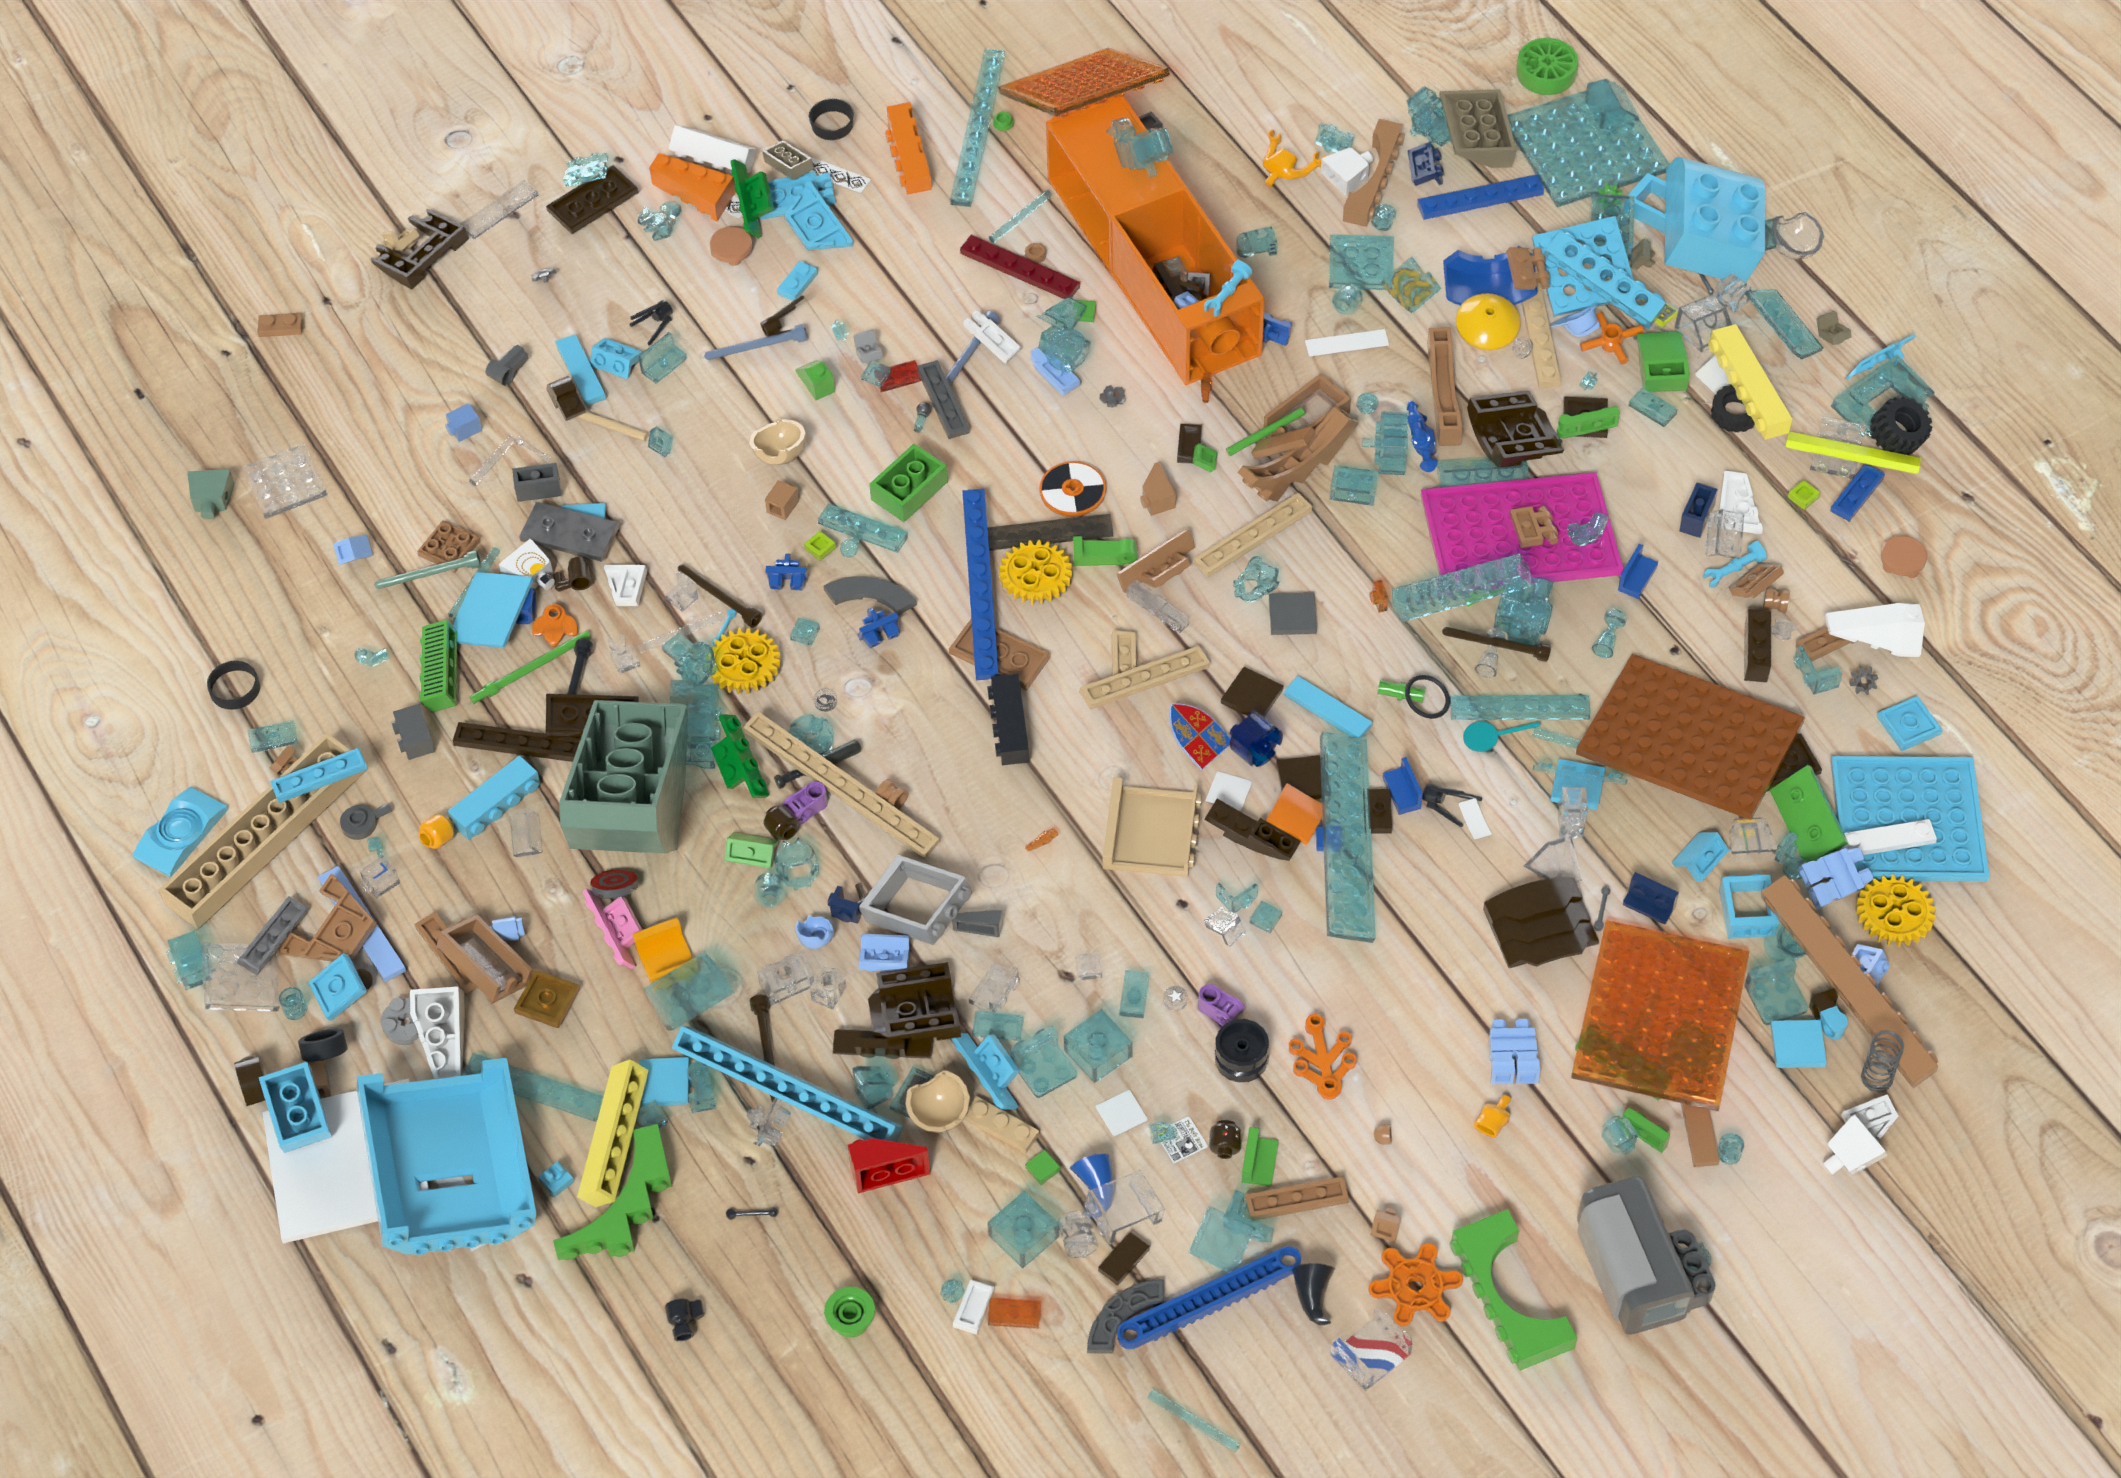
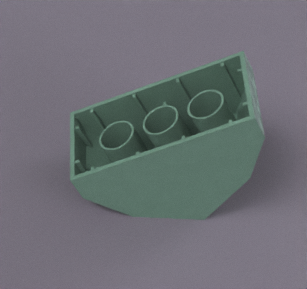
M594 700L559 801L561 828L570 849L661 854L677 850L686 775L687 705Z

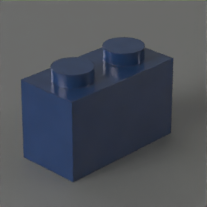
M1696 482L1682 514L1680 532L1701 538L1715 507L1718 489Z

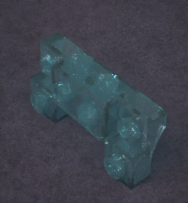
M671 680L670 704H683L688 707L686 765H693L703 769H715L716 760L711 747L716 744L717 740H721V728L717 726V721H720L718 716L722 714L721 707H718V684L695 685L694 680Z

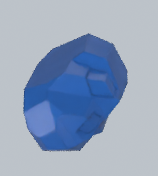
M530 588L516 624H530L533 621L536 608L535 588Z

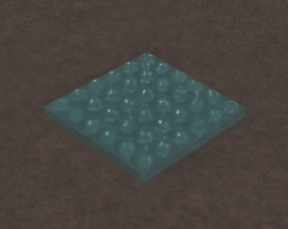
M1616 82L1507 115L1514 141L1535 174L1538 175L1543 187L1556 207L1598 195V188L1603 189L1606 182L1611 186L1617 183V188L1641 181L1647 173L1653 176L1664 174L1670 165Z

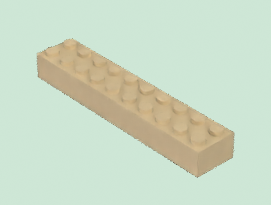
M326 733L280 777L351 750ZM364 771L278 803L270 785L158 889L164 905L196 929H199L356 781Z

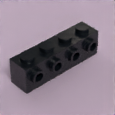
M1019 675L992 676L991 686H987L988 699L993 700L994 704L990 705L991 719H996V724H992L993 737H998L999 743H995L996 757H1001L1002 766L1029 763V747Z

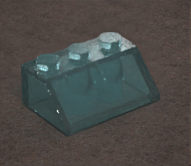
M705 951L643 988L667 1031L675 1030L735 993L723 971Z

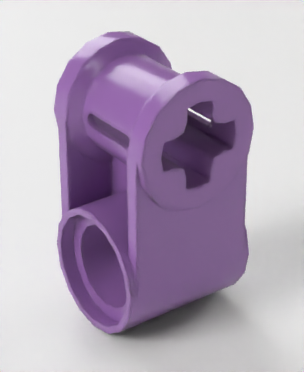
M811 782L784 800L782 805L788 807L796 816L799 822L798 825L805 823L812 816L827 807L826 789L821 782Z
M1213 984L1204 985L1199 991V1010L1217 1021L1221 1026L1234 1020L1238 1014L1243 1013L1245 1010L1244 1004L1239 999L1227 994ZM1205 998H1212L1213 1001H1207Z

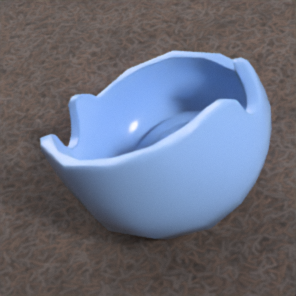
M808 916L805 922L797 921L796 935L800 943L809 949L824 947L832 940L834 935L831 922L822 916Z

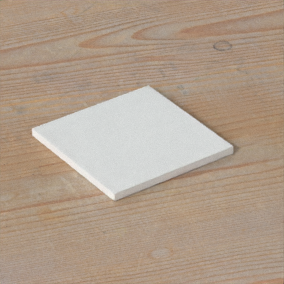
M404 1079V1080H400V1081H396V1082H391V1083L383 1084V1086H385V1085H393V1084H401V1083H409L410 1080H409V1079ZM357 1091L322 1098L321 1102L332 1137L284 1153L279 1146L269 1111L262 1112L280 1234L283 1243L378 1221ZM428 1181L419 1182L420 1191L429 1190Z

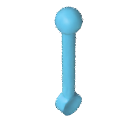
M733 609L727 611V619L717 637L712 640L714 647V640L720 641L721 635L724 634L731 619L736 617V611Z

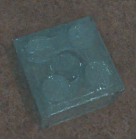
M1102 1009L1063 1036L1064 1051L1094 1084L1133 1057V1042Z
M1025 1191L987 1222L988 1236L1022 1268L1060 1237L1059 1223Z

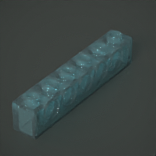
M1519 553L1393 588V608L1404 622L1531 587L1530 568Z

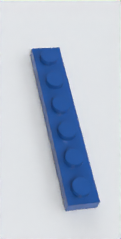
M1536 174L1418 199L1417 206L1423 220L1541 196L1544 194V188Z

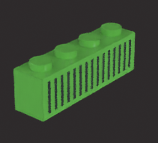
M448 620L422 626V636L420 637L422 655H420L421 673L419 679L421 682V692L419 693V699L421 704L425 705L431 713L456 706L457 631Z

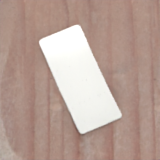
M1474 798L1460 802L1461 812L1473 838L1479 839L1492 835L1477 800Z

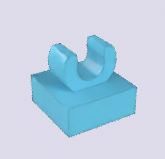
M558 1161L538 1176L540 1183L554 1197L574 1183L573 1177Z

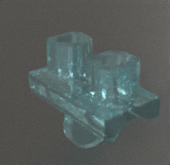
M1321 123L1318 127L1315 143L1323 146L1324 151L1328 153L1331 150L1339 152L1346 148H1352L1355 135L1339 131L1336 126Z

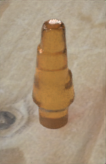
M1207 372L1203 373V379L1201 380L1202 402L1205 404L1209 401V393L1213 384L1211 373Z
M1054 827L1043 831L1036 839L1025 846L1026 851L1029 852L1050 843L1053 838L1058 836V832Z

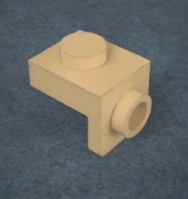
M406 229L398 237H396L393 231H386L381 234L385 245L393 251H402L404 248H410L416 243L415 239L420 236L416 229Z

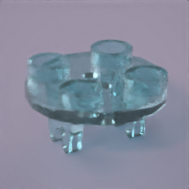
M696 642L691 645L685 652L682 661L677 660L674 662V665L679 667L676 672L681 675L684 683L695 688L704 684L710 675H714L717 670L712 646L704 642Z

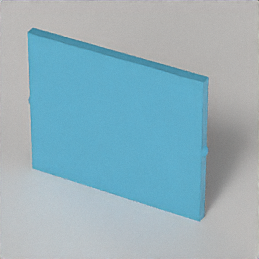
M476 572L453 623V627L457 631V643L505 648L534 579L526 576Z

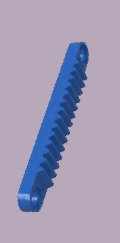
M1286 1246L1135 1316L1120 1324L1117 1332L1118 1342L1125 1349L1138 1348L1150 1341H1157L1161 1336L1166 1337L1170 1332L1174 1333L1180 1327L1185 1328L1187 1324H1193L1197 1319L1202 1320L1206 1315H1212L1216 1310L1221 1311L1223 1307H1229L1233 1302L1238 1303L1242 1298H1248L1252 1293L1257 1294L1259 1290H1265L1269 1285L1274 1286L1278 1281L1293 1275L1292 1269L1301 1265V1254L1294 1247ZM1289 1255L1294 1257L1296 1262L1291 1266H1287L1282 1263L1281 1259ZM1126 1330H1134L1138 1336L1134 1340H1127L1123 1337V1333Z

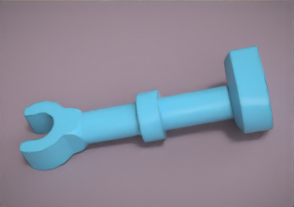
M1238 259L1231 267V272H1233L1234 276L1229 282L1224 283L1217 297L1205 302V312L1210 308H1215L1214 316L1220 315L1221 306L1225 299L1236 291L1235 287L1242 279L1247 280L1252 275L1253 271L1248 264Z
M1757 540L1749 544L1747 547L1749 554L1739 559H1732L1730 564L1720 569L1706 570L1703 578L1705 579L1710 576L1715 579L1710 582V588L1716 587L1724 576L1734 571L1739 572L1743 569V566L1753 561L1760 563L1766 560L1767 554L1760 542Z

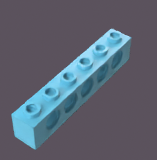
M1560 230L1545 249L1544 256L1548 261L1647 329H1650L1663 312L1666 302H1664L1662 296L1657 293H1651L1642 282L1632 280L1624 270L1613 267L1607 258L1597 256L1588 245H1581L1572 234L1564 233ZM1567 251H1573L1576 254V256L1569 257L1565 253ZM1590 263L1593 265V268L1586 269L1583 264ZM1608 275L1611 280L1603 281L1601 276ZM1625 287L1629 292L1621 293L1618 288ZM1642 299L1646 302V305H1638L1636 300Z

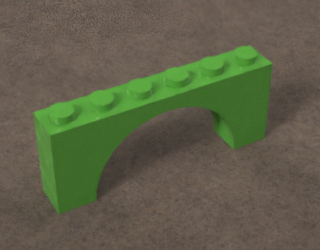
M1507 1209L1454 1230L1450 1247L1453 1254L1459 1256L1464 1275L1470 1277L1473 1282L1472 1288L1475 1296L1478 1299H1482L1487 1318L1493 1320L1499 1341H1504L1508 1348L1507 1355L1512 1364L1515 1363L1519 1371L1575 1349L1577 1336L1566 1316L1548 1320L1524 1316L1510 1308L1496 1292L1491 1277L1492 1264L1506 1247L1517 1242L1519 1229Z

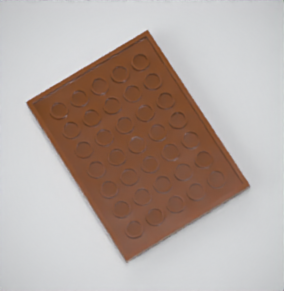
M1632 654L1579 743L1576 755L1752 820L1804 724L1805 717Z

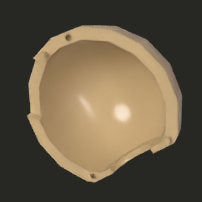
M779 419L759 430L756 429L751 435L749 443L754 454L761 461L770 465L788 464L795 460L803 450L805 430L803 425L796 421Z
M944 1070L936 1074L932 1080L909 1088L905 1104L909 1117L917 1126L928 1132L944 1133L954 1129L963 1121L968 1112L970 1097L966 1085L959 1076Z

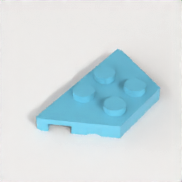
M807 181L801 194H798L794 204L785 213L787 223L807 250L853 246V240L811 181Z

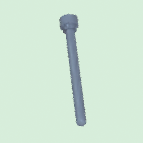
M987 311L984 315L997 326L1001 321L1000 317L992 311ZM975 336L947 374L946 379L949 385L952 384L981 343Z
M800 324L794 326L790 332L707 351L704 357L707 360L789 340L798 341V343L807 341L804 326Z

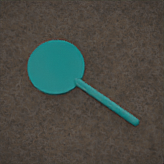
M1475 722L1465 729L1463 740L1469 749L1476 752H1485L1497 744L1498 736L1539 727L1541 724L1536 722L1497 731L1490 723Z

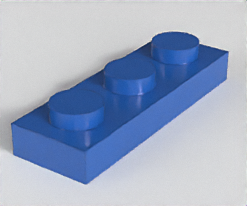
M1865 464L1833 503L1830 512L1850 522L1884 480L1885 474Z

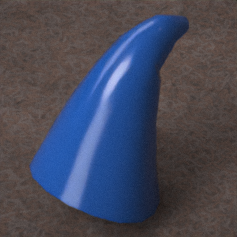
M1095 1154L1080 1159L1070 1167L1088 1187L1095 1200L1096 1209L1092 1214V1218L1104 1216L1111 1207L1114 1195L1110 1155Z

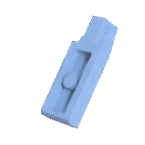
M1038 347L1030 352V359L1033 361L1036 371L1062 396L1080 386V380L1053 354L1045 355Z

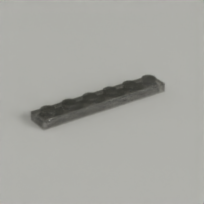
M1110 514L987 527L989 551L1008 549L1013 546L1017 548L1020 547L1021 542L1028 546L1029 540L1032 541L1033 545H1036L1038 540L1041 541V545H1044L1046 542H1049V544L1073 541V536H1082V540L1113 537Z

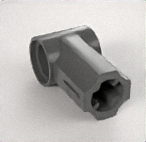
M513 346L499 360H491L486 367L485 374L506 386L512 381L515 371L529 359L528 354L521 346Z

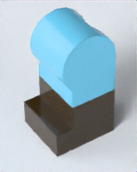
M1834 988L1812 995L1809 1008L1815 1019L1821 1020L1824 1034L1830 1039L1838 1040L1845 1034L1848 1019L1836 1006L1838 994Z

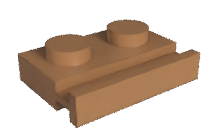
M1759 563L1732 585L1729 590L1732 596L1756 598L1781 577L1784 571L1780 565L1775 568V565Z

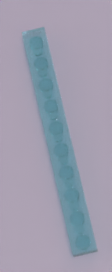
M984 49L951 193L950 205L971 207L1004 63L1005 51Z

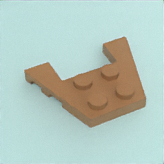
M330 874L319 892L337 902L311 942L290 933L279 949L283 955L333 962L345 953L353 961L376 927V922L333 874Z

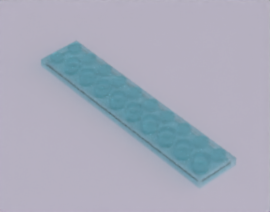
M1322 732L1320 735L1327 936L1373 943L1376 939L1367 739Z

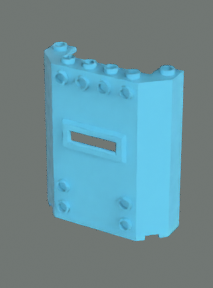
M507 1058L483 1060L481 1074L383 1086L382 1073L357 1076V1095L382 1246L406 1255H423L427 1252L438 1250L446 1252L453 1248H474L478 1245L489 1243L493 1245L501 1244L535 1225V1203ZM470 1175L473 1177L474 1184L420 1191L419 1182Z

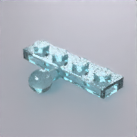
M827 504L818 517L819 525L852 536L850 540H845L840 545L841 554L847 558L856 555L858 551L857 544L860 540L898 553L908 539V532L831 504Z

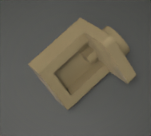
M1831 311L1817 317L1820 338L1832 345L1841 344L1844 340L1852 338L1851 330L1838 322V313L1836 311Z

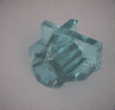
M1127 118L1112 119L1111 126L1106 131L1114 137L1113 142L1117 147L1122 143L1133 150L1141 140L1135 134L1133 123Z

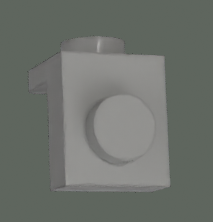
M874 330L853 335L856 353L862 363L870 364L883 358Z

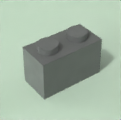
M557 463L512 468L514 488L518 502L562 496Z
M420 703L393 711L395 721H392L391 724L395 735L400 734L401 739H397L401 753L406 752L408 760L434 753L435 749Z

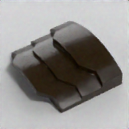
M1530 391L1469 399L1467 410L1477 441L1489 460L1500 468L1521 465L1522 461L1541 459L1543 456L1562 454L1564 451L1561 446L1562 440L1551 426L1546 412L1537 407L1538 405Z
M1558 877L1530 882L1500 893L1484 902L1483 911L1508 969L1524 964L1537 967L1557 959L1580 955L1586 947L1599 944V939L1582 901V894L1574 878Z
M948 962L876 973L878 989L868 998L873 1035L887 1038V1041L910 1037L912 1040L934 1037L939 1041L961 1037Z

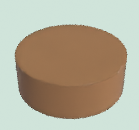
M1039 243L1029 244L1025 248V258L1039 264L1046 258V248Z

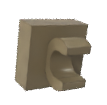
M1643 239L1631 250V267L1638 270L1642 265L1650 268L1655 264V261L1651 259L1655 255V252L1651 250V242Z

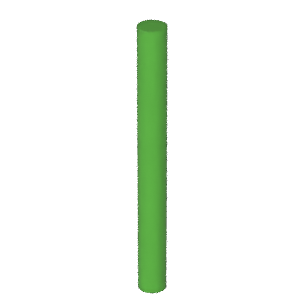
M1301 407L1226 448L1228 455L1232 456L1272 434L1277 428L1284 427L1305 415L1303 408Z

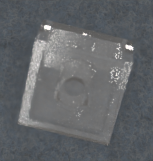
M1713 294L1679 307L1675 322V328L1700 352L1709 349L1708 341L1710 340L1712 330L1732 325L1727 307Z

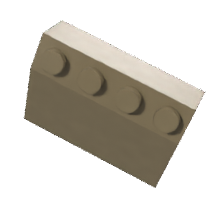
M1500 89L1440 91L1439 95L1455 155L1491 168L1512 167L1516 146Z

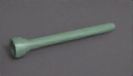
M477 550L469 551L467 555H464V558L377 580L374 586L377 589H382L465 566L472 569L481 567L480 557Z

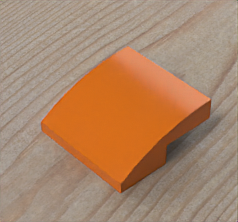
M1286 783L1266 821L1307 845L1327 807Z

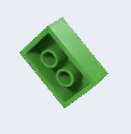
M912 444L869 484L871 500L905 522L948 482L947 465L916 444Z

